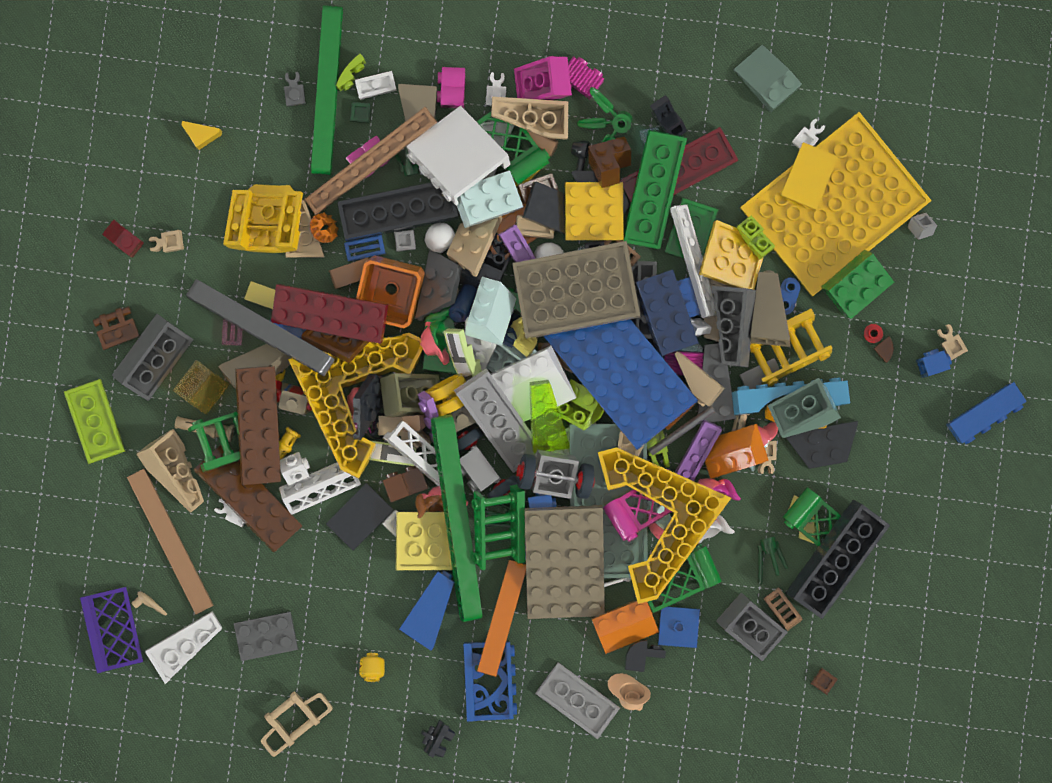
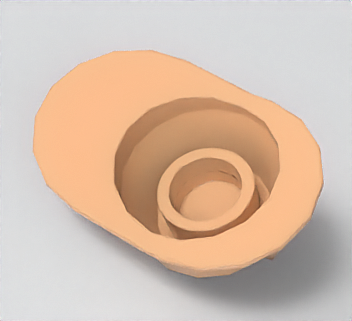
M615 674L608 680L609 690L619 698L621 705L625 709L640 711L643 708V704L650 699V690L627 674Z

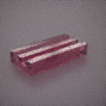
M223 319L222 345L242 346L243 330L238 327L237 341H234L235 325L231 323L230 341H227L228 321Z

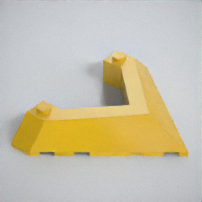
M406 333L396 337L383 338V343L381 344L369 342L350 363L325 352L335 359L325 376L320 375L293 358L288 359L341 471L359 479L376 448V443L368 439L354 440L353 434L357 430L342 388L365 381L369 373L376 374L377 376L392 371L401 374H413L423 352V348L420 346L421 338L411 333Z
M617 447L598 452L609 491L629 486L674 512L648 560L628 566L638 604L655 600L694 550L731 497Z

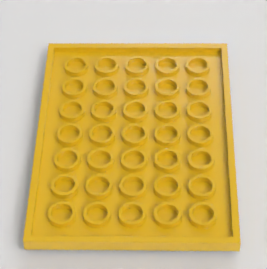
M860 112L816 146V148L838 156L817 210L780 196L792 166L740 207L747 218L752 215L764 228L763 233L775 245L773 250L811 297L822 289L821 286L863 250L870 251L932 201Z

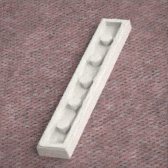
M679 205L671 207L670 210L701 317L716 316V310L714 309L715 299L709 278L699 275L703 258L688 206Z

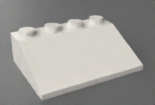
M552 346L491 373V376L524 422L577 398Z

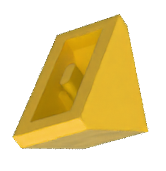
M182 121L181 124L199 150L222 135V131L219 128Z

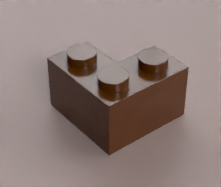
M620 137L588 146L589 164L601 188L619 184L620 168L631 166V148L626 138Z
M416 466L405 468L406 472L398 474L397 471L385 475L387 479L383 480L390 502L429 488L424 474Z

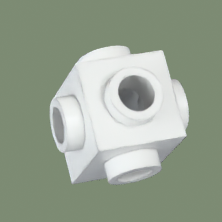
M299 452L280 460V470L288 486L310 477L307 470L310 468L306 457L302 458Z

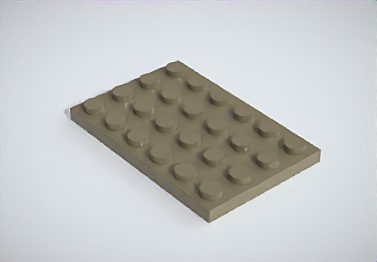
M627 241L512 263L526 339L641 317Z
M603 506L525 508L528 619L591 617L604 614Z

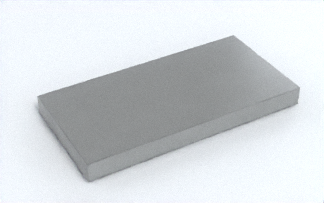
M557 662L535 693L596 739L600 737L620 709L619 706L559 662Z

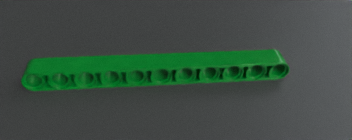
M449 414L431 418V428L458 611L461 621L468 622L481 619L482 609L476 567L473 561V547L453 416Z

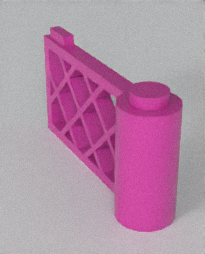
M634 489L603 507L604 512L622 540H627L628 542L635 540L638 537V532L670 514L672 511L665 508L661 514L652 512L655 501L642 496L641 493L637 495L638 491ZM629 497L639 498L637 508L628 506L625 500ZM641 499L652 501L650 511L639 509ZM638 512L649 514L646 523L642 525L637 520Z

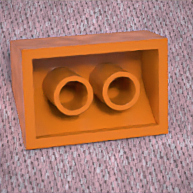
M757 424L718 436L705 460L710 479L769 461Z
M634 600L591 618L605 654L659 633L647 602L638 604L637 600Z

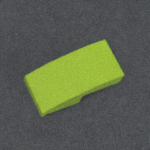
M361 54L356 56L342 72L336 85L339 91L343 89L346 91L351 88L355 81L352 73H358L365 67L366 61Z
M752 215L737 226L742 238L759 259H762L775 248V245L763 233L764 228Z

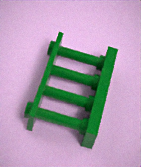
M237 412L206 422L200 419L192 422V426L188 428L189 432L196 430L206 458L204 459L205 463L200 465L202 472L240 460V451L234 453L231 450L222 424L223 421L233 418L239 436ZM213 424L224 451L222 453L223 457L217 459L211 452L204 431V427Z
M517 484L510 485V493L508 495L487 499L478 491H474V499H472L475 532L474 563L481 570H486V560L507 556L513 558L518 564L525 563V491L519 488ZM510 503V511L508 513L485 517V507ZM510 520L508 531L485 535V525ZM511 539V546L509 548L485 552L486 542Z

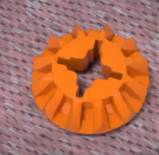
M321 213L311 219V233L319 242L329 243L338 236L337 231L339 228L336 227L337 221L331 218L332 215ZM324 225L329 226L326 230H320Z

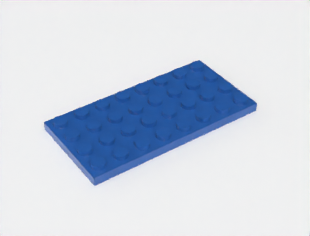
M630 319L544 336L637 450L698 401Z

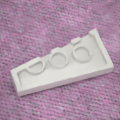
M212 611L147 649L145 652L164 683L166 684L170 678L192 659L222 629V626Z

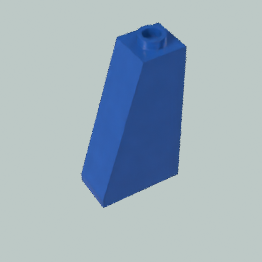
M445 570L437 572L399 629L430 651L435 645L454 585L453 576Z

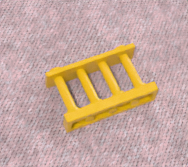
M812 309L787 320L790 342L800 359L799 361L790 365L781 347L771 345L782 366V369L772 373L760 350L764 344L751 343L750 352L756 357L765 375L761 379L762 385L772 386L778 382V379L817 360L823 361L831 356L832 346L824 348L812 326V321L815 319ZM799 327L806 329L817 352L809 356L806 355L795 335V329Z

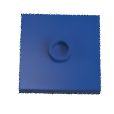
M665 607L661 609L658 645L697 648L700 609Z

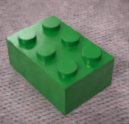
M863 250L823 284L821 288L841 314L852 319L891 286L894 281L875 255L867 250Z

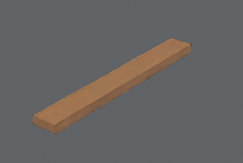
M424 107L304 200L315 215L319 214L438 122L427 107Z
M142 469L127 477L195 614L214 606L146 469Z

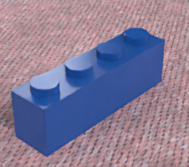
M1011 382L946 425L959 444H968L976 439L974 435L979 432L981 434L991 429V424L1004 421L1008 418L1006 416L1011 411L1016 413L1023 408L1022 404L1027 401L1016 384Z

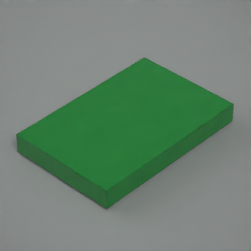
M682 198L680 205L688 206L703 258L719 209ZM673 224L664 253L685 259L675 224Z

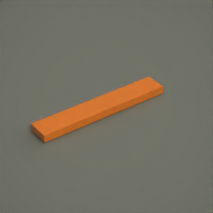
M511 560L508 562L477 672L494 677L497 676L526 574V564H518Z

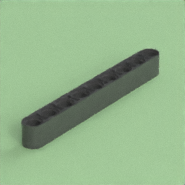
M195 279L186 294L192 301L322 376L326 375L335 360L325 352Z

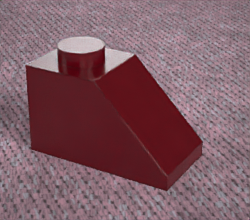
M114 219L102 234L132 258L144 244L143 241Z

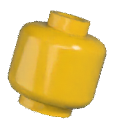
M367 653L366 657L360 659L359 674L366 682L380 681V678L384 676L385 661L383 658L378 657V653Z

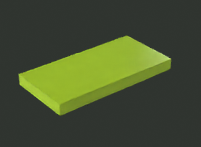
M101 379L64 391L88 464L126 452Z

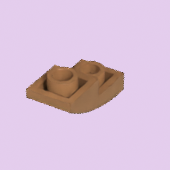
M368 258L329 270L335 289L360 281L364 263Z

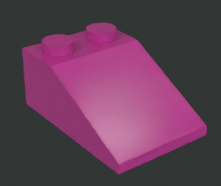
M549 56L514 69L517 98L557 100L572 95L567 57Z

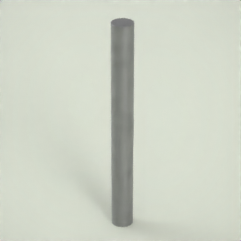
M711 405L649 449L650 453L655 455L715 413L714 407Z

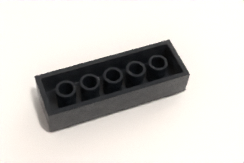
M432 183L338 201L344 237L347 242L459 219L457 206L452 201H447L442 194L443 191L440 188L436 189Z
M853 499L785 593L823 619L890 525L863 504Z

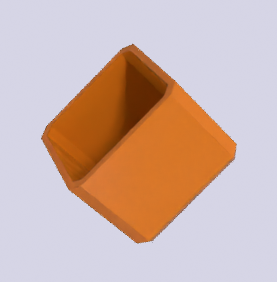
M375 255L364 263L356 299L388 304L386 324L405 328L414 319L425 272L422 267ZM394 284L397 287L396 293H388L386 290L387 285Z

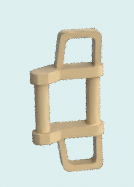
M294 691L290 694V698L271 713L268 712L264 715L273 728L261 739V743L271 756L275 757L287 746H292L295 743L294 741L309 728L319 724L320 720L333 710V706L322 693H317L304 701ZM316 698H321L328 707L319 717L307 705ZM296 703L309 719L289 735L276 718ZM275 730L286 742L277 751H274L266 741Z

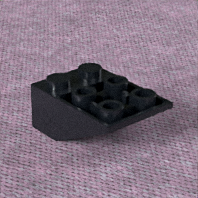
M497 232L491 243L497 254L493 255L491 250H488L477 277L473 276L466 268L462 269L459 280L460 284H469L478 290L482 277L502 282L512 257L509 255L505 260L504 256L509 251L503 245L504 243L500 236L499 240L501 242L497 240Z

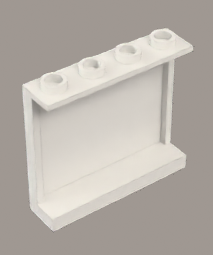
M459 106L406 146L409 160L413 164L417 163L421 173L425 177L428 175L433 186L436 189L440 188L446 200L452 201L456 206L458 205L457 198L500 165L504 169L510 165L508 154L462 106Z

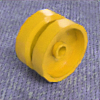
M462 373L448 377L425 391L436 402L435 405L439 416L447 415L464 406L454 391L466 382Z

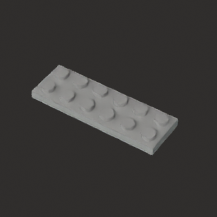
M487 368L454 390L513 473L517 471V467L524 454H531L536 457L537 450L544 451Z

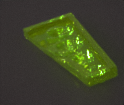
M549 380L529 382L533 453L536 454L537 450L556 451L570 449V443Z

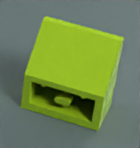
M571 379L569 383L577 398L554 408L552 413L578 428L586 430L600 419L604 409L586 387Z

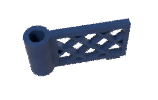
M462 285L456 295L455 304L451 305L449 309V317L455 322H464L470 315L477 289L472 285ZM513 312L509 321L510 328H507L503 344L511 348L514 347L515 340L509 337L508 333H513L517 339L516 332L511 325L513 321L520 318V316Z

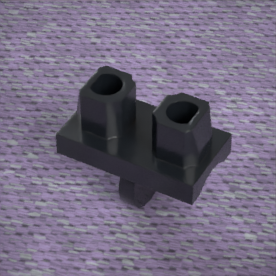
M441 720L438 721L436 727L431 725L428 731L422 730L421 734L425 736L422 743L426 745L423 751L432 758L434 755L443 758L447 748L441 745L443 738L451 741L455 732Z

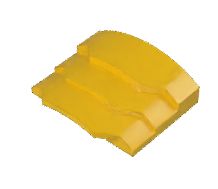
M258 184L253 185L248 190H233L223 245L231 249L251 252L283 253L296 251L300 236L298 228L303 192L294 191L290 185Z

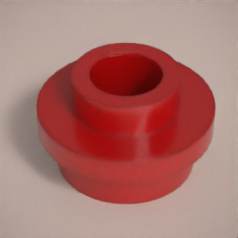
M870 324L864 329V338L870 343H877L883 337V330L877 324ZM871 330H875L877 332L876 337L871 336Z

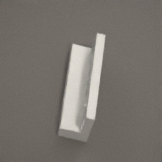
M401 421L393 432H387L383 439L437 486H440L438 468L437 471L433 468L437 467V462L432 465L428 464L426 454L432 453L435 455V448L404 421ZM402 428L408 431V440H401L396 436ZM419 441L422 443V452H415L412 442Z
M334 463L309 474L310 477L288 486L286 484L279 487L288 511L291 514H295L357 487L361 483L354 476V481L349 483L343 482L345 478L352 475L341 471L338 463ZM331 484L336 485L335 489L331 491L325 490ZM313 492L318 493L317 497L308 498L309 494ZM292 501H301L299 505H296L294 507H291L290 502Z

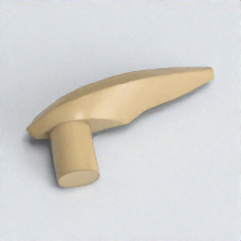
M138 592V597L132 602L135 608L144 603L165 616L167 615L152 598L143 592Z

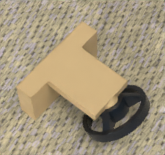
M378 412L380 416L379 420L376 417L372 424L373 432L370 433L368 428L366 433L372 439H382L387 432H393L403 417H385L383 413ZM401 429L396 436H401V440H408V432H403V429Z

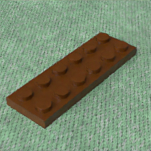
M275 366L235 368L241 484L281 482Z
M222 445L212 452L216 459L223 457ZM202 461L194 469L273 553L302 527L262 483L241 484L240 461L206 472H202L200 465L205 463V461Z

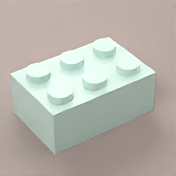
M510 171L480 180L457 198V208L465 228L515 212L523 207Z

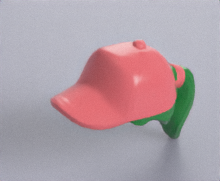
M449 309L426 317V329L421 335L420 343L426 355H437L443 365H447L450 360L449 354L445 350V328L442 322L448 317Z

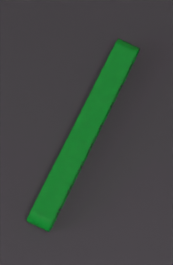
M323 5L311 163L312 174L331 175L338 91L336 85L339 77L343 7Z

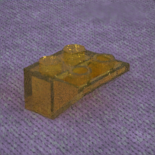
M196 360L173 391L207 415L230 384L202 362Z

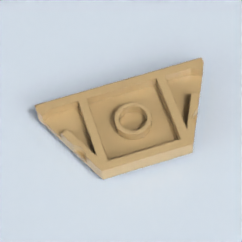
M502 216L465 228L463 223H460L447 251L448 258L453 262H457L460 267L466 268L473 276L477 277L502 221Z

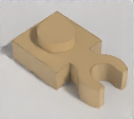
M181 230L161 233L162 239L157 237L149 238V241H156L157 243L156 247L150 248V251L159 252L162 248L165 253L184 250Z
M948 324L946 325L947 334H943L940 329L937 330V334L939 337L944 338L945 342L941 343V346L945 353H948L951 360L968 350L959 334L953 337V329Z
M777 441L768 442L765 450L769 461L759 464L758 473L764 474V467L767 466L768 473L773 474L774 466L771 464V460H776Z

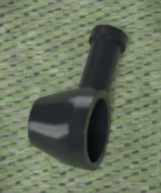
M578 141L572 144L571 154L578 158L576 171L584 170L585 161L588 158L589 141Z

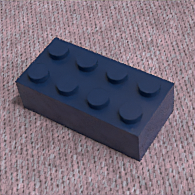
M673 270L634 283L656 351L661 356L698 344Z

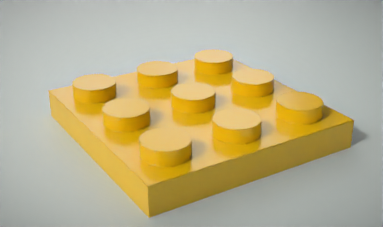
M599 182L565 183V241L623 240V182L601 188Z
M716 220L713 223L699 275L730 287L754 290L763 258L759 259L754 254L736 227Z

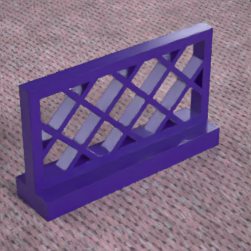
M126 587L81 597L80 600L97 673L143 662ZM115 593H124L125 600L121 606L111 601ZM112 594L109 599L104 597L106 595ZM102 597L107 600L102 611L94 607V598ZM109 602L119 608L113 618L104 613ZM125 602H126L127 610L124 609V608H122V607L124 606ZM95 610H97L98 612H100V614H99L98 617H97V615H96V611H95ZM120 610L125 611L129 615L125 625L115 619ZM102 614L112 620L106 629L98 624V619ZM113 621L123 626L118 637L108 631ZM129 622H130V624H131V628H132V629H130L129 627H127V625H128ZM125 628L133 633L130 643L119 638ZM100 629L104 631L102 636L100 633ZM106 633L116 638L111 648L105 646L102 642ZM118 640L127 645L122 655L112 650ZM133 641L135 642L136 648L131 645ZM129 647L137 651L138 659L130 661L124 657ZM104 648H106L107 650H109L106 655H105ZM110 652L120 657L117 664L108 666L106 658Z

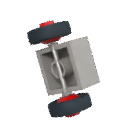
M479 427L470 432L466 430L458 436L459 440L457 443L459 453L464 450H471L460 458L462 477L465 475L469 481L467 485L473 493L474 491L480 493L492 483H497L494 485L493 490L487 494V497L493 498L508 495L510 493V485L517 484L516 476L513 475L508 479L501 480L475 445L478 439L484 435Z
M537 450L536 458L531 454H524L517 467V484L521 489L531 488L533 493L571 499L575 483L576 497L588 499L595 483L594 467L591 464H581L576 476L579 461L575 456Z

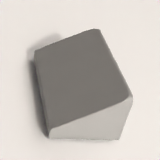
M775 358L767 361L772 373L780 370ZM760 365L739 375L744 386H749V389H755L757 385H762L761 379L765 377Z

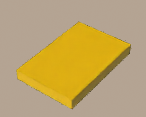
M803 142L780 196L817 210L838 156Z

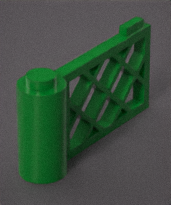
M491 112L477 121L480 126L485 121H493L492 132H486L492 135L491 138L493 140L494 135L505 137L504 145L501 148L504 151L516 152L515 159L510 162L506 169L511 172L517 185L549 164V154L545 149L541 150L526 129L519 127V136L508 134L510 123L498 118H491ZM497 122L507 124L506 134L495 132ZM507 138L518 139L517 149L506 148ZM521 140H527L533 146L527 151L519 150Z
M806 487L783 516L785 519L783 523L790 529L795 527L819 547L821 544L819 535L828 534L832 529L831 520L839 519L841 515L815 492ZM823 505L827 509V517L818 518L817 511ZM828 520L829 531L819 532L818 521ZM808 522H815V532L808 533L804 530Z
M697 545L688 556L687 561L690 568L687 574L679 570L677 571V573L686 576L683 587L674 584L673 577L668 583L669 586L666 594H660L664 596L661 605L654 607L652 600L647 601L652 613L722 582L706 546ZM689 577L696 579L699 585L698 588L694 590L685 588ZM672 585L681 588L680 595L677 598L668 596Z

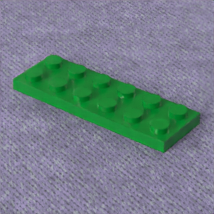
M648 130L623 235V242L627 241L629 244L656 249L661 248L687 138L685 136Z

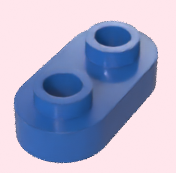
M795 278L785 279L780 286L783 302L788 303V308L785 309L786 315L794 310L800 291V283ZM788 284H793L794 290L790 291L787 288Z

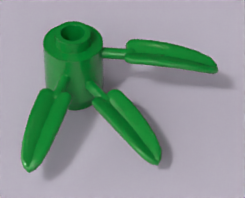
M591 87L590 93L604 112H611L614 119L606 121L605 118L582 119L577 121V125L582 128L597 129L605 128L606 124H612L614 128L611 135L607 134L602 142L615 139L614 136L617 132H627L633 123L631 114L626 111L616 113L613 110V104L600 91ZM619 121H624L625 125H621Z

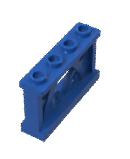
M506 641L504 648L505 658L501 660L497 672L502 682L495 692L489 696L485 687L474 684L473 680L482 677L484 673L475 671V666L479 665L482 655L473 653L472 648H484L485 642H464L467 722L513 719V715H517V703H513V695H516V683L512 684V676H516L515 664H511V657L515 656L514 645H510V641ZM506 663L508 676L505 673V671L501 668V666H504ZM507 685L509 697L502 694ZM482 690L486 699L483 700V695L480 698L476 697V692ZM495 701V704L501 707L500 701H506L507 709L504 712L498 713L493 709L492 702ZM488 706L492 713L475 715V710Z

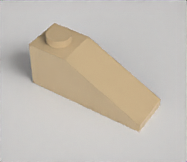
M677 351L675 356L692 394L696 396L697 402L704 407L705 404L711 406L725 388L684 354Z

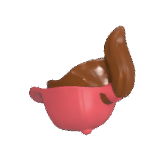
M436 486L428 493L419 494L416 497L417 518L423 517L425 511L444 512L440 486Z

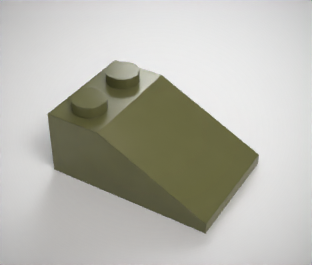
M394 373L381 378L380 383L385 417L424 415L418 405L420 402L418 394L439 383V375Z

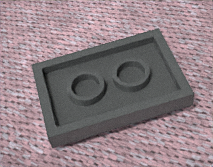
M291 612L234 623L241 661L298 650Z

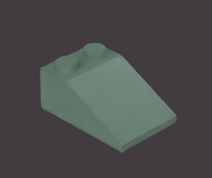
M763 45L733 69L770 112L775 110L802 85L796 76Z
M820 378L768 405L782 438L825 427L841 418L827 387Z

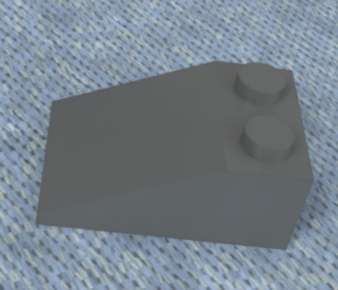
M742 592L716 620L726 632L761 661L767 657L788 633Z

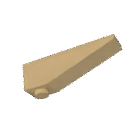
M492 97V117L546 138L568 139L567 101Z
M172 429L149 443L137 453V456L145 468L189 512H192L204 500L197 480L192 476L190 470L192 468L191 463L187 462L184 453L186 451L185 446L175 430Z

